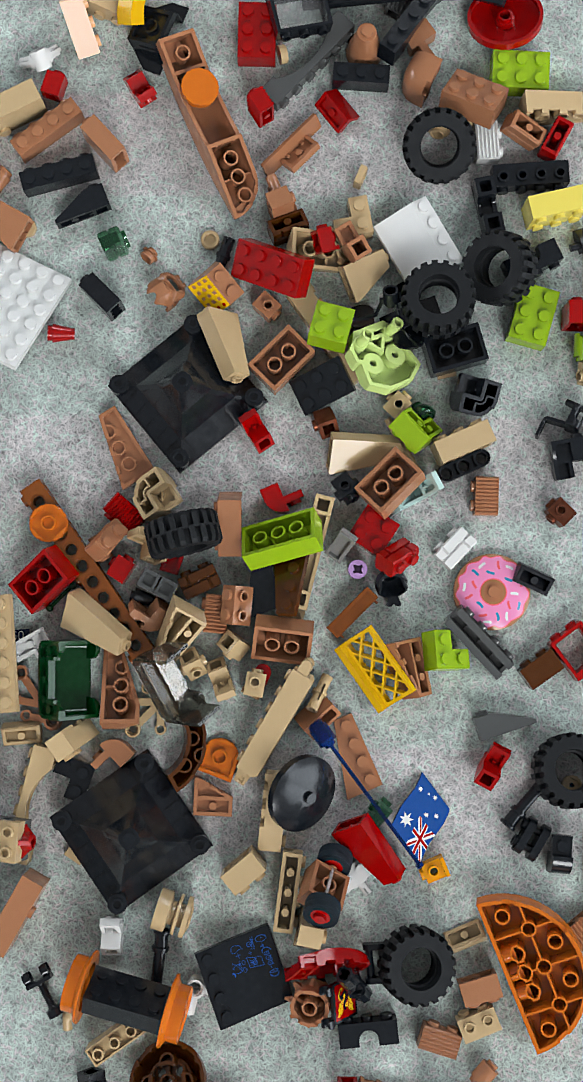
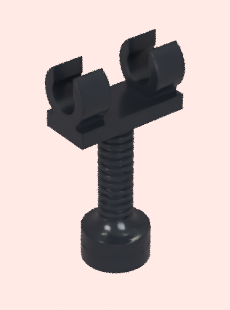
M45 962L38 967L43 977L34 981L30 971L21 976V979L27 991L36 986L39 987L48 1006L46 1013L51 1020L64 1011L60 1010V1004L54 1002L45 984V981L53 977L48 963Z

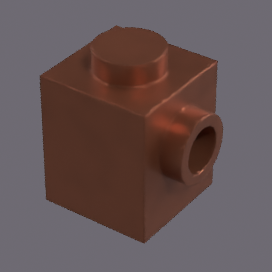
M330 406L312 412L314 420L311 421L314 431L319 432L322 440L330 437L331 431L340 432L336 417Z
M561 497L556 500L552 498L545 505L547 507L544 511L546 514L545 518L551 524H556L559 528L564 527L577 514Z

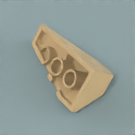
M292 227L285 250L315 259L313 272L339 273L337 267L340 265L337 263L338 257L335 251L315 255L310 233L314 230ZM337 243V245H339V247H340L339 252H340V254H341V257L344 258V260H345V262H344V264H345V263L349 262V260L346 258V256H345L344 253L342 252V250H341V249H342L341 245Z

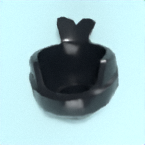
M383 571L376 577L375 589L378 595L388 599L386 606L392 607L393 604L401 606L398 596L407 591L408 580L404 573H398L390 578Z

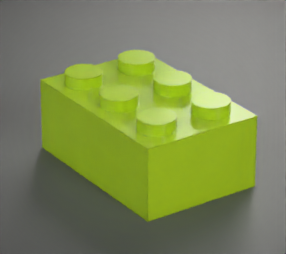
M493 50L490 58L489 81L509 88L508 96L522 97L525 90H549L550 52Z
M534 285L530 286V293L527 296L522 295L523 299L518 303L515 302L505 341L542 351L546 346L560 292Z

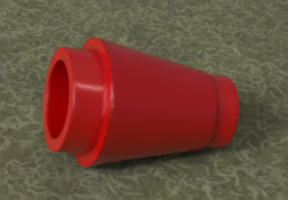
M57 324L48 325V341L54 343L75 340V328Z

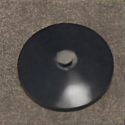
M304 754L293 758L280 769L271 784L268 795V810L272 820L278 826L290 832H300L312 827L324 816L333 800L335 792V775L331 766L316 755Z

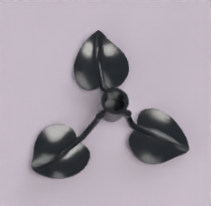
M403 281L396 286L387 285L383 288V297L379 298L380 302L375 313L374 309L369 305L363 304L352 307L351 309L355 310L351 327L361 329L374 324V317L378 316L382 304L390 309L395 308L396 316L401 318L398 303L401 302V292L405 282ZM410 325L405 329L402 327L400 331L393 335V343L400 349H418L423 346L425 337L422 336L421 331L418 333L412 330L413 326Z

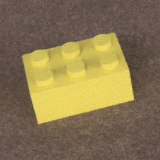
M583 184L528 196L521 208L526 230L539 231L543 229V226L557 227L562 222L569 221V223H575L579 221L583 216Z

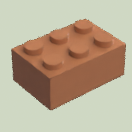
M457 68L441 91L439 107L455 110L468 121L490 129L505 107L509 88Z
M288 324L248 363V368L276 395L315 357L316 351L310 345H307V342Z
M395 446L354 489L385 520L426 477L424 472Z
M256 614L251 659L302 664L301 662L305 658L310 657L314 621Z

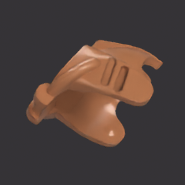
M164 272L147 285V294L156 293L154 304L167 306L165 310L169 312L178 304L179 300L184 298L186 284L180 280L179 275L174 276L169 272ZM169 279L175 282V284L179 288V291H177L172 286V284L169 282Z

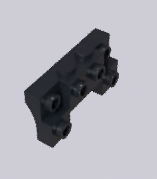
M582 433L570 435L571 438L548 443L554 481L575 477L573 462L583 461Z

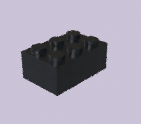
M478 322L461 328L460 332L456 335L451 333L449 338L444 339V336L441 335L439 339H433V335H429L427 338L425 337V342L422 346L431 379L485 364L489 359Z

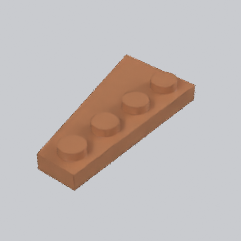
M113 406L98 416L122 490L124 491L154 467L117 408Z

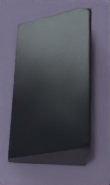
M520 561L516 566L513 576L514 582L544 596H547L555 581L552 576Z

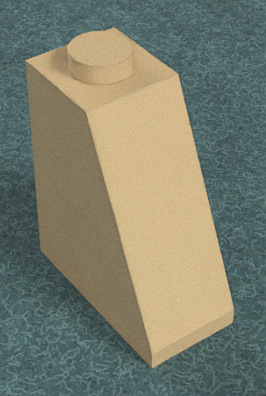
M376 249L355 263L349 261L337 267L351 303L360 302L390 267L388 263L389 256L384 249Z

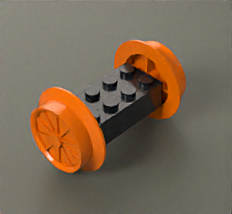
M95 950L91 956L80 953L76 955L68 972L60 1001V1010L72 1014L73 1024H77L84 1013L158 1035L156 1048L158 1049L165 1041L178 1044L193 993V986L183 984L179 973L176 975L171 987L99 966V950Z

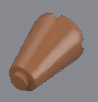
M371 23L361 24L348 42L346 58L349 63L379 64L381 61L377 57L380 39L374 25Z

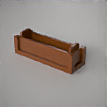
M367 586L326 628L337 639L340 636L344 638L342 634L373 602L375 604L378 603L376 601L378 596Z

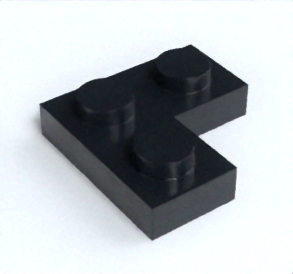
M71 758L67 762L64 760L56 762L53 772L70 778L63 797L73 801L88 790L95 769L90 764L76 758Z

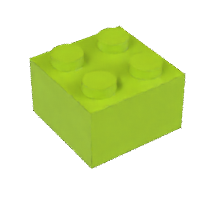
M318 300L308 333L307 345L344 354L355 310Z

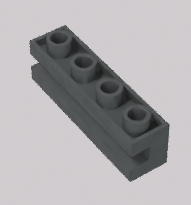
M462 605L458 606L444 619V624L492 676L498 680L504 670H509L514 666L512 660L514 656L507 649L503 650L499 646L501 642L495 635L490 636L486 632L488 628L482 621L477 622L473 618L475 614L468 606L466 608Z

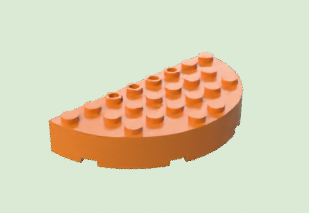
M496 893L477 897L476 906L537 1055L546 1052L558 1045L567 1034L573 1031L583 1014L582 947L577 936L565 920L539 901L509 893Z

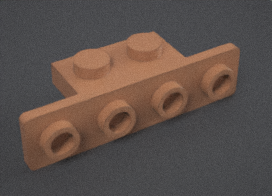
M316 114L310 115L261 163L266 176L274 174L281 166H284L294 174L320 149L319 143L311 138L321 128Z

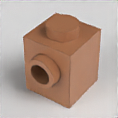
M266 290L252 303V308L268 323L272 320L276 321L282 314V305Z

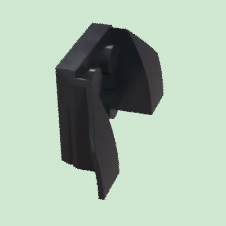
M175 3L157 8L144 5V25H133L127 37L143 70L156 75L161 74L163 61L156 43L158 39L169 35L174 21L183 24L189 10L188 7Z

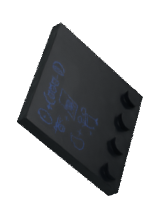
M268 923L194 952L220 1030H224L288 1002L284 999L286 996H293L288 981L285 982L284 969Z

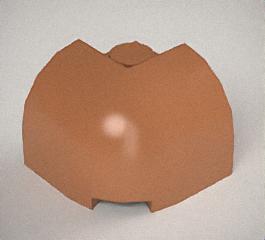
M425 51L414 53L405 70L401 85L402 93L408 101L422 108L430 93L432 83L441 68L443 59Z

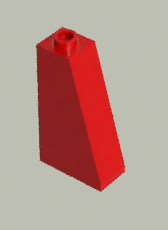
M369 813L338 823L331 834L333 838L341 845L347 847L352 852L353 857L383 885L396 884L402 879L406 868Z

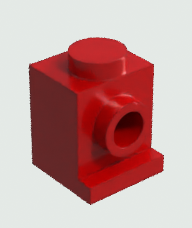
M327 224L318 225L316 230L310 232L315 255L340 249L339 245H335L336 236L331 226L328 227Z

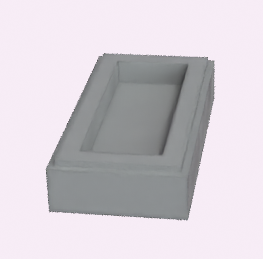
M342 527L324 553L340 564L359 538Z

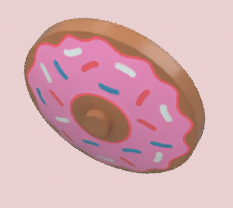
M485 554L471 559L460 569L453 585V598L456 608L460 605L464 608L468 606L475 614L473 618L477 622L482 621L488 630L493 631L505 629L516 623L523 616L530 601V589L513 581L517 566L515 561L499 554Z

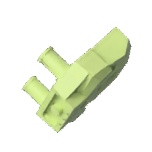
M399 317L393 318L390 323L382 320L353 331L348 338L349 346L344 357L350 369L356 372L359 384L364 390L383 395L400 390L413 381L421 365L411 350L400 349L393 343V335L400 331L404 325L403 320Z

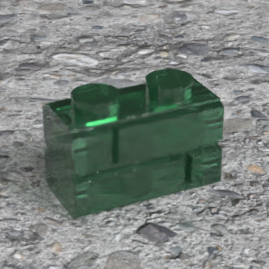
M114 226L108 229V231L105 230L97 234L108 261L111 262L118 259L119 256L123 257L129 254L128 248L131 245L124 230L120 231L119 227Z

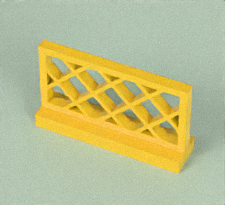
M372 625L334 649L378 714L416 690ZM369 632L373 638V643L365 641V633ZM351 642L360 644L359 651L355 650ZM364 645L372 648V655L364 653ZM376 649L383 652L384 659L376 657ZM363 658L371 660V667L365 664ZM375 661L383 664V671L375 669ZM388 666L395 669V675L387 673ZM374 674L382 676V683L376 680ZM386 678L395 680L394 687L386 685ZM399 682L404 683L408 690L398 689ZM385 690L394 692L393 699L390 700Z

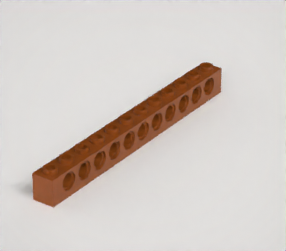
M37 479L20 491L22 502L26 507L30 506L33 511L37 508L36 502L39 498L44 499V504H53L60 507L41 479ZM68 519L69 524L66 536L55 541L53 545L58 546L80 575L75 580L79 586H84L87 594L109 613L113 608L119 610L120 615L117 620L123 625L128 624L130 626V631L132 632L130 641L138 640L141 643V648L138 651L132 648L131 643L127 651L129 653L127 657L133 666L137 665L140 670L138 674L144 682L146 680L148 683L154 681L170 670L164 661L156 657L155 646L144 630L140 629L138 621L130 616L128 606L99 563L85 551L84 548L87 545ZM71 545H75L77 548L74 555L68 553V548ZM81 561H86L87 568L84 571H80L78 567ZM93 576L98 579V584L95 587H91L89 584V580ZM103 592H106L109 596L106 603L100 601V595ZM145 656H149L152 659V664L149 667L144 666L142 663Z

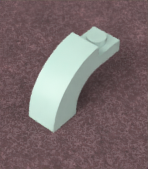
M436 470L425 476L426 479L388 517L413 506L445 488Z

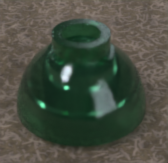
M420 401L415 402L411 406L423 421L429 417L434 419L436 415L433 407L428 404H422Z

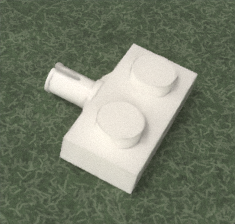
M358 860L352 863L351 870L347 875L350 877L346 894L352 889L359 887L366 897L368 893L372 892L365 883L371 873Z

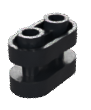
M529 816L522 820L520 824L521 830L518 835L515 834L512 837L510 844L512 845L511 849L518 854L523 850L526 851L525 858L533 862L548 840L552 828L546 824L539 828L537 826L538 820ZM532 834H536L531 844H528Z

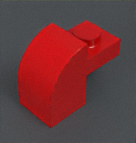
M138 69L123 78L128 90L140 108L157 99L155 96L157 92L153 86L149 85L141 70Z
M255 408L245 412L238 418L243 431L259 454L275 444Z
M278 483L260 490L266 506L273 512L280 514L290 512L287 505L295 506L301 503V499L304 498L301 489L283 496Z
M493 742L489 750L485 751L477 766L474 783L492 791L501 777L502 767L511 756V750Z

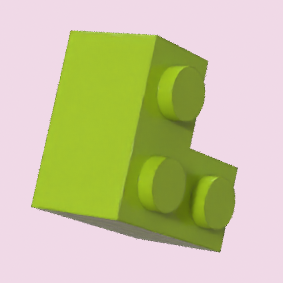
M411 407L402 411L388 426L392 430L393 435L400 438L405 444L406 449L414 454L429 446L443 431L431 417L423 421Z
M431 630L421 633L424 671H458L470 668L468 649H452L451 630Z

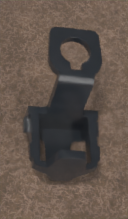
M567 399L565 405L572 408L567 420L563 421L549 416L544 417L535 433V439L538 440L546 423L564 428V431L571 434L578 433L583 424V417L581 421L577 417L580 412L583 413V406Z

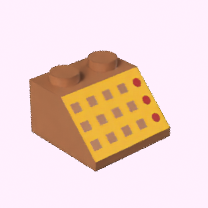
M214 262L187 286L204 308L210 306L223 310L244 293L220 262Z

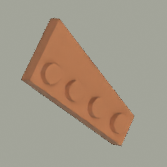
M352 713L336 719L334 726L347 800L383 784Z

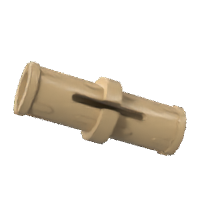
M322 673L317 686L312 690L313 694L306 706L307 710L313 713L318 712V708L323 698H326V692L333 680L330 675Z

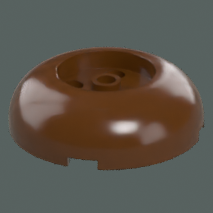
M165 1041L158 1049L155 1042L145 1049L139 1059H136L129 1082H170L171 1080L172 1082H207V1074L201 1057L188 1044L179 1041L176 1045ZM180 1067L183 1068L181 1076L177 1073ZM162 1069H165L166 1074L160 1077L159 1073Z

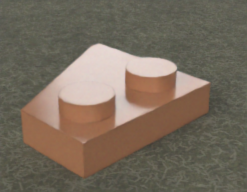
M195 776L193 815L232 817L233 796Z

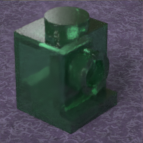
M383 796L378 801L376 799L373 800L368 806L369 811L366 812L364 810L362 814L369 813L379 828L393 812L390 807L392 803Z

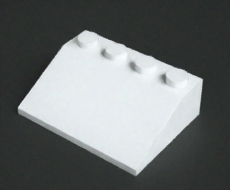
M426 196L408 204L373 227L374 232L404 282L408 275L411 276V271L415 267L420 269L421 264L424 262L431 264L432 260H438V263L448 260L450 265L454 263L461 265L463 263V257Z

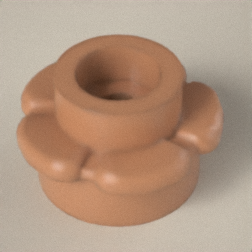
M144 247L140 253L142 259L149 265L158 260V254L152 247Z

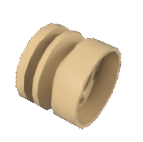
M163 887L150 929L163 932L168 924L171 925L170 935L173 936L175 927H178L180 929L177 937L182 938L189 928L194 911L195 897L190 896L188 904H184L185 894L181 895L179 901H175V891Z

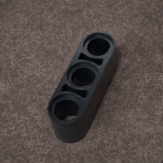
M479 449L441 466L437 474L442 483H449L486 466L490 461V454L485 449ZM477 454H481L484 456V463L481 464L477 462ZM459 462L467 464V471L459 469ZM445 469L450 472L449 479H444L441 476L442 470Z

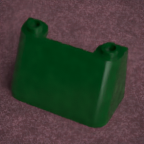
M85 639L43 640L40 642L38 648V712L41 718L53 721H68L99 717L100 703L96 698L91 697V659L96 658L100 653L99 646Z

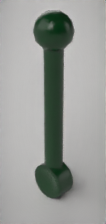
M73 581L52 604L46 607V610L48 612L53 611L54 606L71 589L77 587V583Z

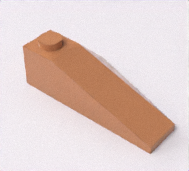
M104 649L99 723L102 729H124L137 725L140 718V703L125 653L123 652L116 656Z

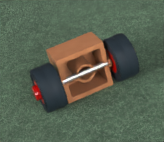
M327 843L320 848L317 859L305 869L297 902L304 905L303 917L309 924L318 928L334 927L338 923L340 912L343 909L350 877L347 875L351 870L353 854L347 847L341 844Z

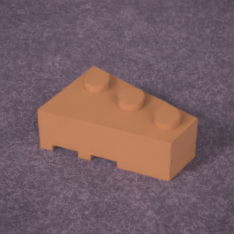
M219 492L217 502H214V510L218 513L223 539L214 549L218 551V557H241L242 492Z

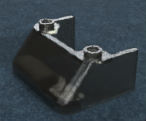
M166 642L138 655L132 661L133 667L164 721L172 724L200 727L220 709V706L217 704L206 703L205 697L200 691L190 690L175 660L188 647L187 643Z

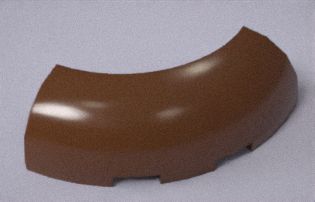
M199 711L179 718L184 731L183 748L176 762L164 771L176 792L183 789L194 778L205 756L207 733L204 720Z

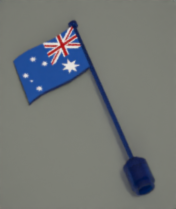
M321 719L312 723L308 729L319 747L331 748L415 861L417 869L423 867L424 864L421 860L425 851L443 826L450 810L423 772H421L413 790L401 804L391 824L333 746L336 735L328 724Z

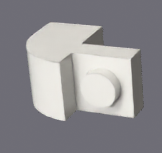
M115 916L100 918L99 927L102 932L100 950L102 955H122L123 918Z

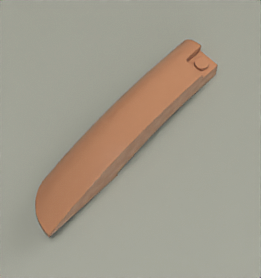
M191 28L158 39L156 46L163 61L162 67L196 148L234 220L243 216L253 205L258 192V178L242 134L239 133L219 91L215 101L205 108L193 107L182 97L180 87L186 72L194 68H203L210 71L195 31Z

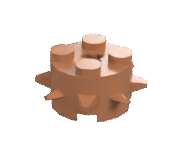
M315 978L300 982L294 981L295 991L293 996H286L284 998L290 1002V1018H297L298 1023L307 1028L317 1027L322 1019L328 1018L329 1011L331 1010L330 997L319 995V987L328 985V983Z

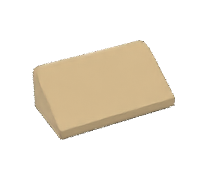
M31 720L3 723L1 726L3 746L42 743V723Z
M479 918L443 933L448 945L452 947L453 954L487 940Z

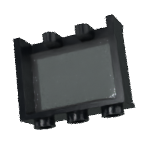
M265 0L275 41L287 42L294 38L300 37L305 39L317 34L322 36L331 30L333 20L327 0Z

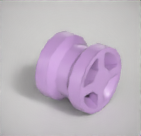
M354 560L348 566V574L354 579H361L367 573V565L362 560Z

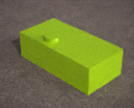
M314 507L242 527V558L251 571L324 551L322 521Z

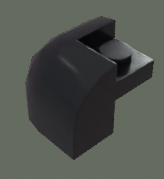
M459 373L455 389L450 393V408L467 415L482 417L495 408L502 383Z

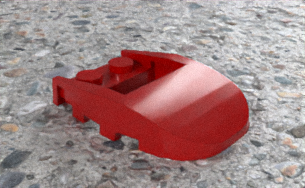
M345 947L326 948L298 956L296 964L284 968L285 982L297 979L299 981L308 980V976L324 979L325 974L332 973L336 977L338 968L344 965L360 972L367 968L370 962L368 956L357 949Z

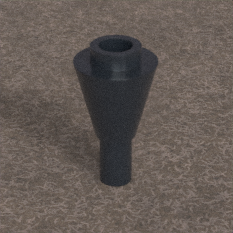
M136 587L135 591L131 590L129 601L134 599L142 605H150L156 599V596Z

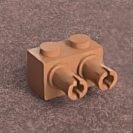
M276 174L268 175L266 177L268 193H265L270 218L273 219L297 210L293 191L289 192L286 185L281 187Z

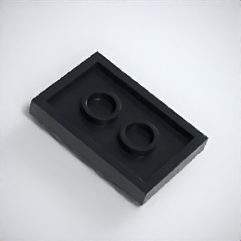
M336 356L289 381L305 416L356 391L340 356Z

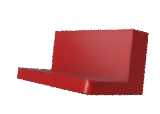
M338 89L325 91L315 104V107L337 133H341L350 122L358 120L360 117Z

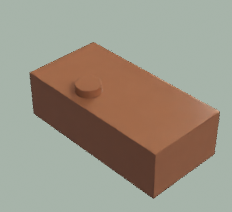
M31 867L20 878L0 914V957L2 958L13 947L28 918L31 919L37 909L35 906L50 881V878Z

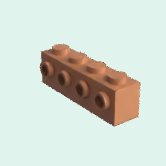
M69 97L62 100L53 110L45 112L38 121L30 123L27 129L16 133L10 140V143L26 164L80 125L85 119L84 115L74 100Z

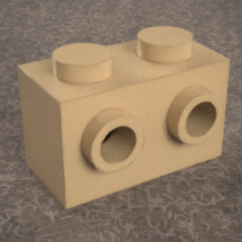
M481 1003L479 1007L470 1010L465 1008L460 1010L458 1015H455L465 1044L502 1030L492 1003Z

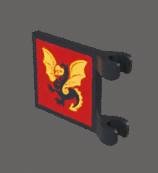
M338 981L319 987V995L330 997L331 1017L321 1020V1027L323 1029L328 1027L329 1030H333L339 1023L358 1014L357 1000L351 999L348 991Z

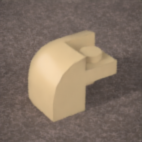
M156 466L137 480L134 497H132L135 506L146 521H152L172 513L171 510L183 502L173 479L163 469Z

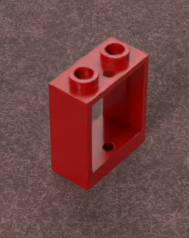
M572 620L564 626L566 628L561 633L556 632L550 636L549 639L551 641L547 645L553 650L575 681H580L583 679V665L574 670L556 646L557 643L576 629L583 636V622Z

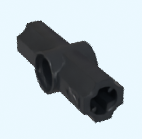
M345 965L338 968L336 979L348 991L349 997L363 1003L370 1001V997L373 994L372 990L361 979L360 973Z

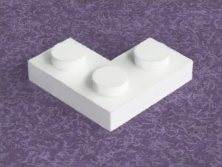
M44 627L15 642L17 663L33 654L38 659L40 642L50 640Z

